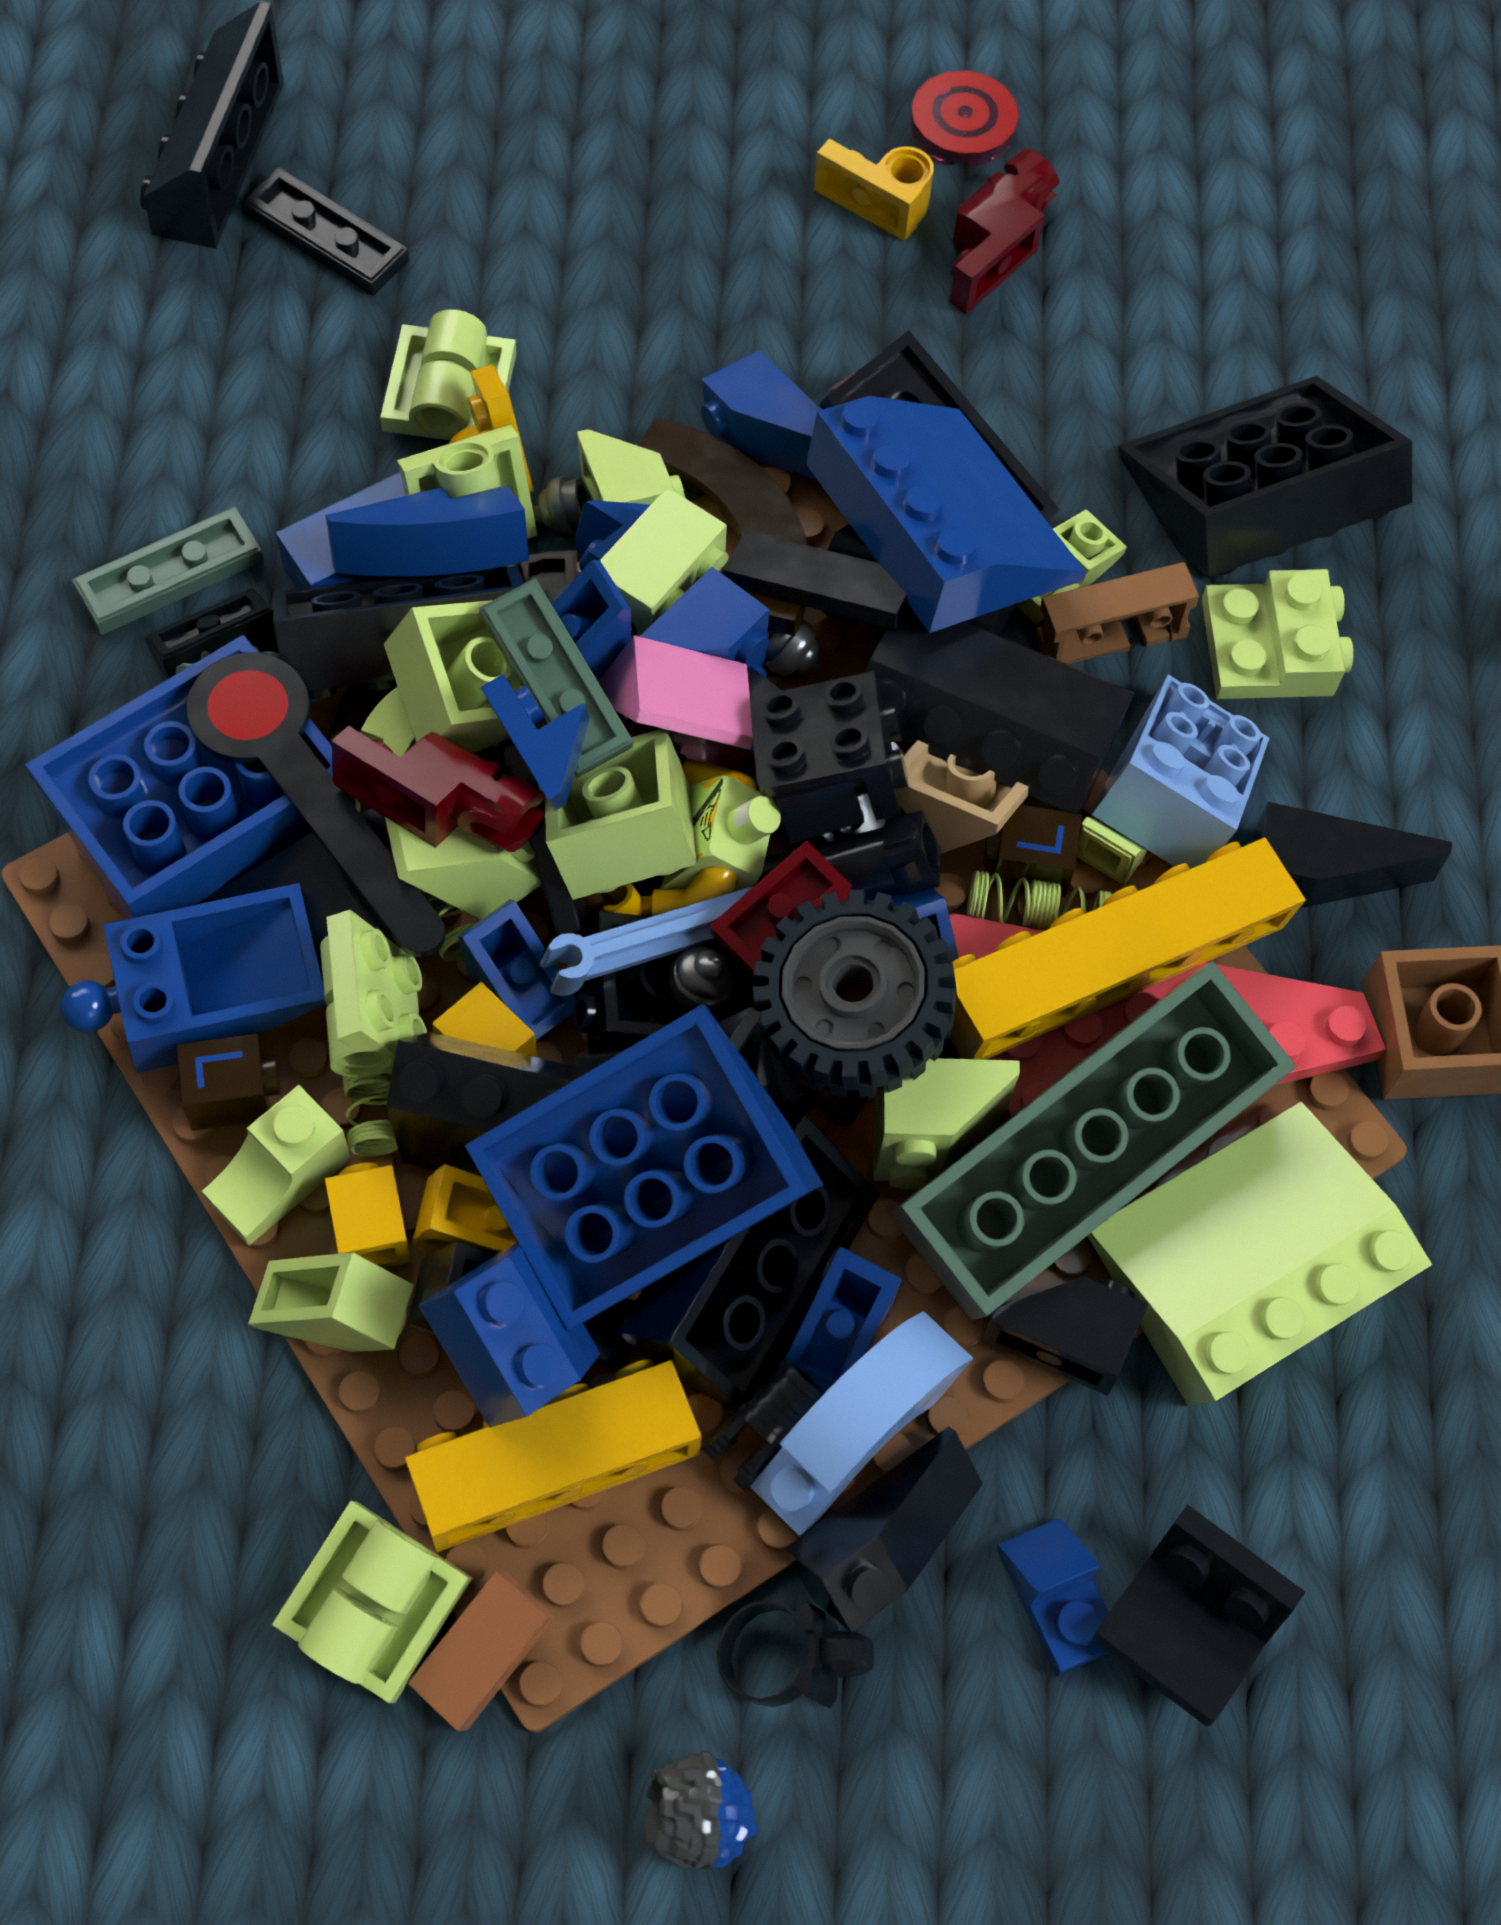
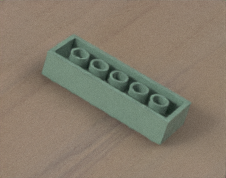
M1211 961L1187 977L888 1214L969 1319L975 1320L987 1317L1297 1066L1217 965Z

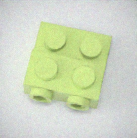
M1328 569L1269 571L1264 584L1206 585L1202 595V605L1216 699L1334 696L1344 673H1349L1352 669L1353 645L1350 637H1339L1337 622L1342 620L1344 614V593L1341 586H1330Z

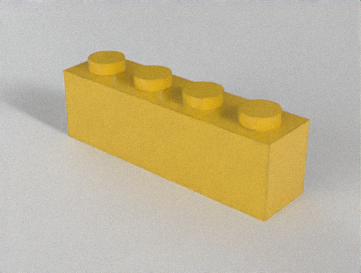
M653 1360L638 1361L619 1370L615 1374V1381L590 1389L588 1384L585 1383L572 1385L553 1398L549 1405L539 1408L528 1417L490 1428L486 1421H484L483 1429L459 1438L456 1432H445L419 1443L416 1447L417 1453L406 1456L405 1460L436 1552L449 1549L700 1455L702 1436L672 1360L656 1366Z

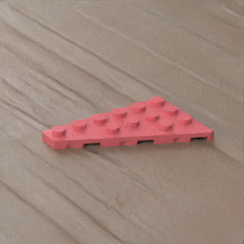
M960 914L949 915L959 958L964 955L974 954L976 959L994 953L1000 943L1022 931H1029L1031 936L1043 932L1042 930ZM1208 962L991 1057L990 1060H1019L1020 1074L1005 1114V1120L1010 1118L1187 977L1207 965ZM1216 964L1297 1066L1274 1086L1377 1061L1385 1053L1386 1047L1363 992Z

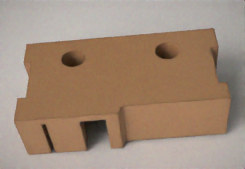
M1181 562L1042 597L1040 606L1044 617L1043 624L1040 627H1036L1035 636L1043 654L1066 664L1116 652L1123 653L1129 651L1130 644L1121 621L1131 618L1135 619L1146 647L1166 643L1169 638L1170 641L1187 638L1191 627L1188 622V615L1190 609L1196 608L1199 594L1186 563Z

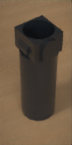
M923 811L886 819L884 827L812 845L852 885V890H864L866 898L875 896L877 892L887 893L901 890L903 895L940 886L941 848ZM795 850L765 857L762 874L751 887L760 882Z

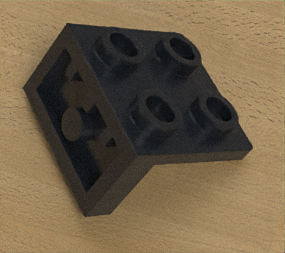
M1187 1504L1097 1629L1093 1638L1098 1645L1203 1725L1211 1726L1233 1696L1266 1643L1294 1611L1305 1591Z

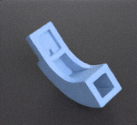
M924 1311L913 1316L873 1346L825 1392L780 1442L781 1450L750 1487L801 1536L814 1526L859 1471L896 1433L911 1420L934 1406L973 1360V1357Z

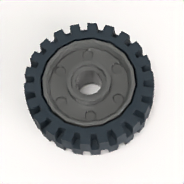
M849 890V900L838 901L836 892L821 895V906L814 908L810 901H807L796 907L797 918L791 921L785 916L775 926L776 937L772 939L767 936L761 947L762 960L756 961L753 974L755 1010L762 1013L761 1032L775 1059L779 1058L784 1070L793 1078L800 1075L805 1085L814 1090L820 1091L822 1086L829 1087L832 1096L847 1098L848 1090H858L860 1098L875 1096V1088L886 1086L889 1093L902 1087V1078L910 1075L915 1080L926 1071V1062L929 1058L933 1061L938 1058L943 1051L945 1037H950L954 1025V1013H956L957 988L949 950L944 939L938 938L936 927L927 917L920 920L916 908L903 901L900 907L894 906L892 896L877 892L875 900H867L864 890ZM852 985H862L871 990V993L865 999L858 1002H848L839 997L845 988Z

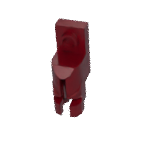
M1024 148L1005 164L1003 169L1007 174L1002 172L995 173L988 178V182L959 206L952 242L962 253L958 256L951 269L953 281L949 302L964 314L972 310L1038 250L1045 217L1042 211L1057 196L1052 190L1060 182L1053 166L1035 150Z
M347 726L331 741L333 785L434 848L459 826L468 834L488 841L507 852H515L533 837L542 822L544 812L536 808L545 799L541 790L518 776L512 775L509 778L500 780L502 767L493 761L483 760L454 741L435 732H430L422 737L401 757L394 754L383 742L371 740L350 726Z

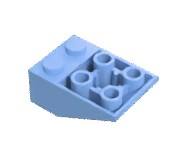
M1168 674L1106 781L1092 816L1174 867L1187 863L1191 869L1206 863L1207 858L1225 846L1237 831L1270 738L1261 733L1258 727L1249 719L1240 715H1232L1210 701L1200 688L1190 683H1181Z

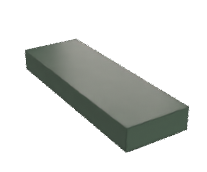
M232 507L72 579L77 595L100 635H103L262 563L264 559L261 548L236 507Z
M536 578L479 608L481 619L521 686L526 685L546 718L543 720L544 725L580 704L585 705L589 713V722L575 771L576 778L633 748L634 741Z

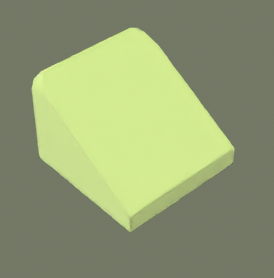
M1086 817L1080 827L1076 857L1120 884H1126L1144 859L1147 850L1102 822Z

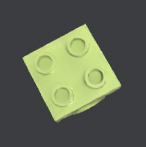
M460 310L437 312L431 318L429 328L402 324L380 416L382 431L451 440L457 432L475 425L467 401V397L476 395L470 371L493 364L505 388L509 391L516 358V340L487 336L486 327L481 320L470 313Z
M511 424L397 460L405 496L442 487L449 498L452 499L508 485L525 509L527 539L538 536L520 439Z
M352 910L326 917L328 936L322 940L320 950L324 997L328 1005L326 1008L330 1067L335 1073L347 1077H370L386 1072L392 1076L398 1040L427 1033L425 1024L419 1016L417 991H420L422 988L420 968L413 956L406 954L400 947L385 937L379 929L372 927Z
M350 1501L272 1625L299 1643L298 1647L321 1666L350 1682L361 1684L388 1703H396L473 1577L360 1503Z

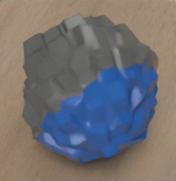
M702 1750L699 1754L690 1752L687 1757L674 1760L672 1763L662 1766L661 1769L654 1770L651 1774L647 1798L652 1800L653 1803L649 1805L647 1817L643 1823L646 1843L658 1850L662 1857L673 1861L679 1868L693 1867L695 1870L707 1869L710 1872L715 1868H722L735 1857L740 1856L744 1843L749 1837L757 1833V1825L754 1823L755 1811L752 1808V1792L746 1788L739 1773L733 1772L725 1764L724 1760L715 1758L709 1750Z

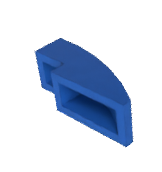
M508 485L452 499L440 487L325 515L332 567L336 573L393 577L449 575L494 569L529 561L525 509Z

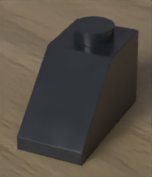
M1081 1277L998 1307L993 1312L982 1341L1108 1396L1120 1375L1148 1304L1135 1299L1134 1293L1129 1288L1109 1279H1097L1094 1281L1087 1277Z

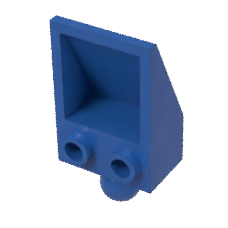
M296 883L103 924L116 987L107 989L101 983L92 980L76 982L64 992L61 998L60 1010L64 1021L71 1028L84 1033L102 1029L109 1023L113 1014L121 1013L127 1044L137 1073L178 1064V1044L260 1034L327 1005L300 884ZM148 1001L152 1012L143 1010L144 1005Z

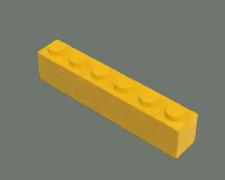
M1265 837L1241 847L1239 842L1229 843L1207 858L1206 863L1190 869L1187 863L1177 865L1163 873L1155 881L1154 885L1140 891L1134 885L1125 887L1107 898L1100 908L1085 913L1082 908L1073 909L1057 918L1049 926L1048 930L1031 936L1029 931H1022L1000 943L994 953L976 959L974 954H968L954 960L952 963L957 988L956 1013H954V1025L949 1039L961 1059H989L1283 929L1306 899Z

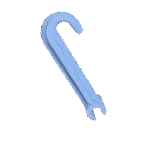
M753 887L741 889L587 937L573 933L561 934L550 943L540 963L542 968L561 962L570 966L559 971L550 992L559 996L571 995L577 992L586 980L716 941L711 935L709 925Z

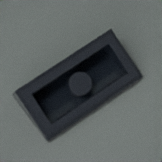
M254 588L243 591L145 637L149 649L167 679L176 675V667L180 664H194L201 660V653L203 651H208L211 654L242 635L247 638L252 646L257 647L260 653L264 651L278 652L273 610Z

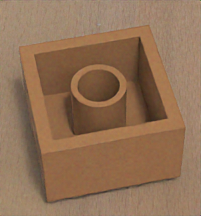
M1501 945L1381 951L1363 980L1362 987L1386 1047V1051L1381 1059L1376 1061L1383 1100L1501 1094Z

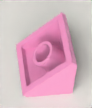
M634 635L598 680L614 710L637 723L751 750L753 732L747 664Z

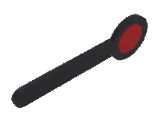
M262 653L231 655L207 667L193 683L187 698V718L196 741L208 753L223 761L235 764L260 763L399 947L406 954L418 958L435 954L442 947L445 940V929L442 919L417 887L398 878L393 855L343 790L333 785V777L302 739L310 718V700L306 685L299 673L283 660Z

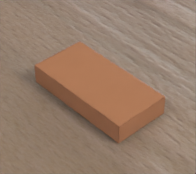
M496 1570L408 1684L457 1732L467 1731L556 1617L507 1571Z

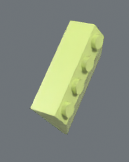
M1302 1102L1293 1105L1121 1208L1087 1235L1112 1279L1129 1288L1134 1293L1135 1299L1148 1304L1140 1326L1188 1406L1217 1401L1432 1265L1395 1203Z

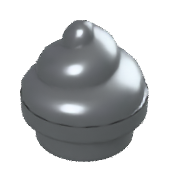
M566 476L551 479L546 489L539 494L538 503L532 507L534 518L537 523L547 526L557 534H564L566 536L577 534L583 506L587 501H592L584 481L580 478L570 480Z
M803 619L795 637L771 631L767 636L769 638V645L766 650L765 659L768 661L765 667L770 671L782 676L791 675L794 672L802 676L813 672H820L821 662L818 659L819 646L814 639L815 631L806 620Z
M700 945L691 947L680 953L670 967V992L675 1001L685 1009L692 1011L705 1004L709 1011L714 1010L730 997L734 988V973L730 963L720 952Z

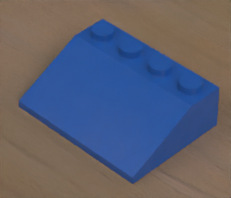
M867 396L817 411L806 465L876 561L907 594L906 602L929 633L1084 580L1086 575L1084 568L960 409Z
M244 635L24 764L33 781L96 877L126 919L196 905L312 832L260 763L235 764L218 759L200 746L190 729L186 711L187 698L197 677L207 667L222 658L240 653H258ZM309 718L302 739L332 776V746ZM343 791L355 806V798Z
M705 1004L688 1012L465 1145L567 1331L590 1320L823 1186L821 1179L789 1123Z

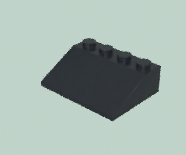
M1318 376L1118 446L1120 459L1178 552L1208 578L1215 575L1229 574L1235 571L1237 567L1267 556L1281 555L1291 547L1316 538L1332 536L1340 529L1367 519L1381 518L1389 511L1412 503V440Z

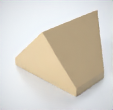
M919 740L903 756L909 787L898 789L900 806L906 814L923 811L941 848V854L997 834L1028 796L1029 786L1017 782L1011 788L995 781V772L989 770L981 775L957 765L955 755L950 754L948 760H944L928 754V744Z

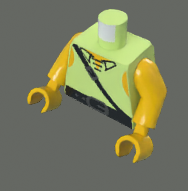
M687 759L681 766L690 785L697 864L679 869L670 875L654 876L650 896H641L631 883L617 887L607 893L619 904L603 906V910L612 913L656 916L751 887L762 874L770 834L778 829L781 822V815L773 798L764 796L757 790V785L753 779L732 767Z

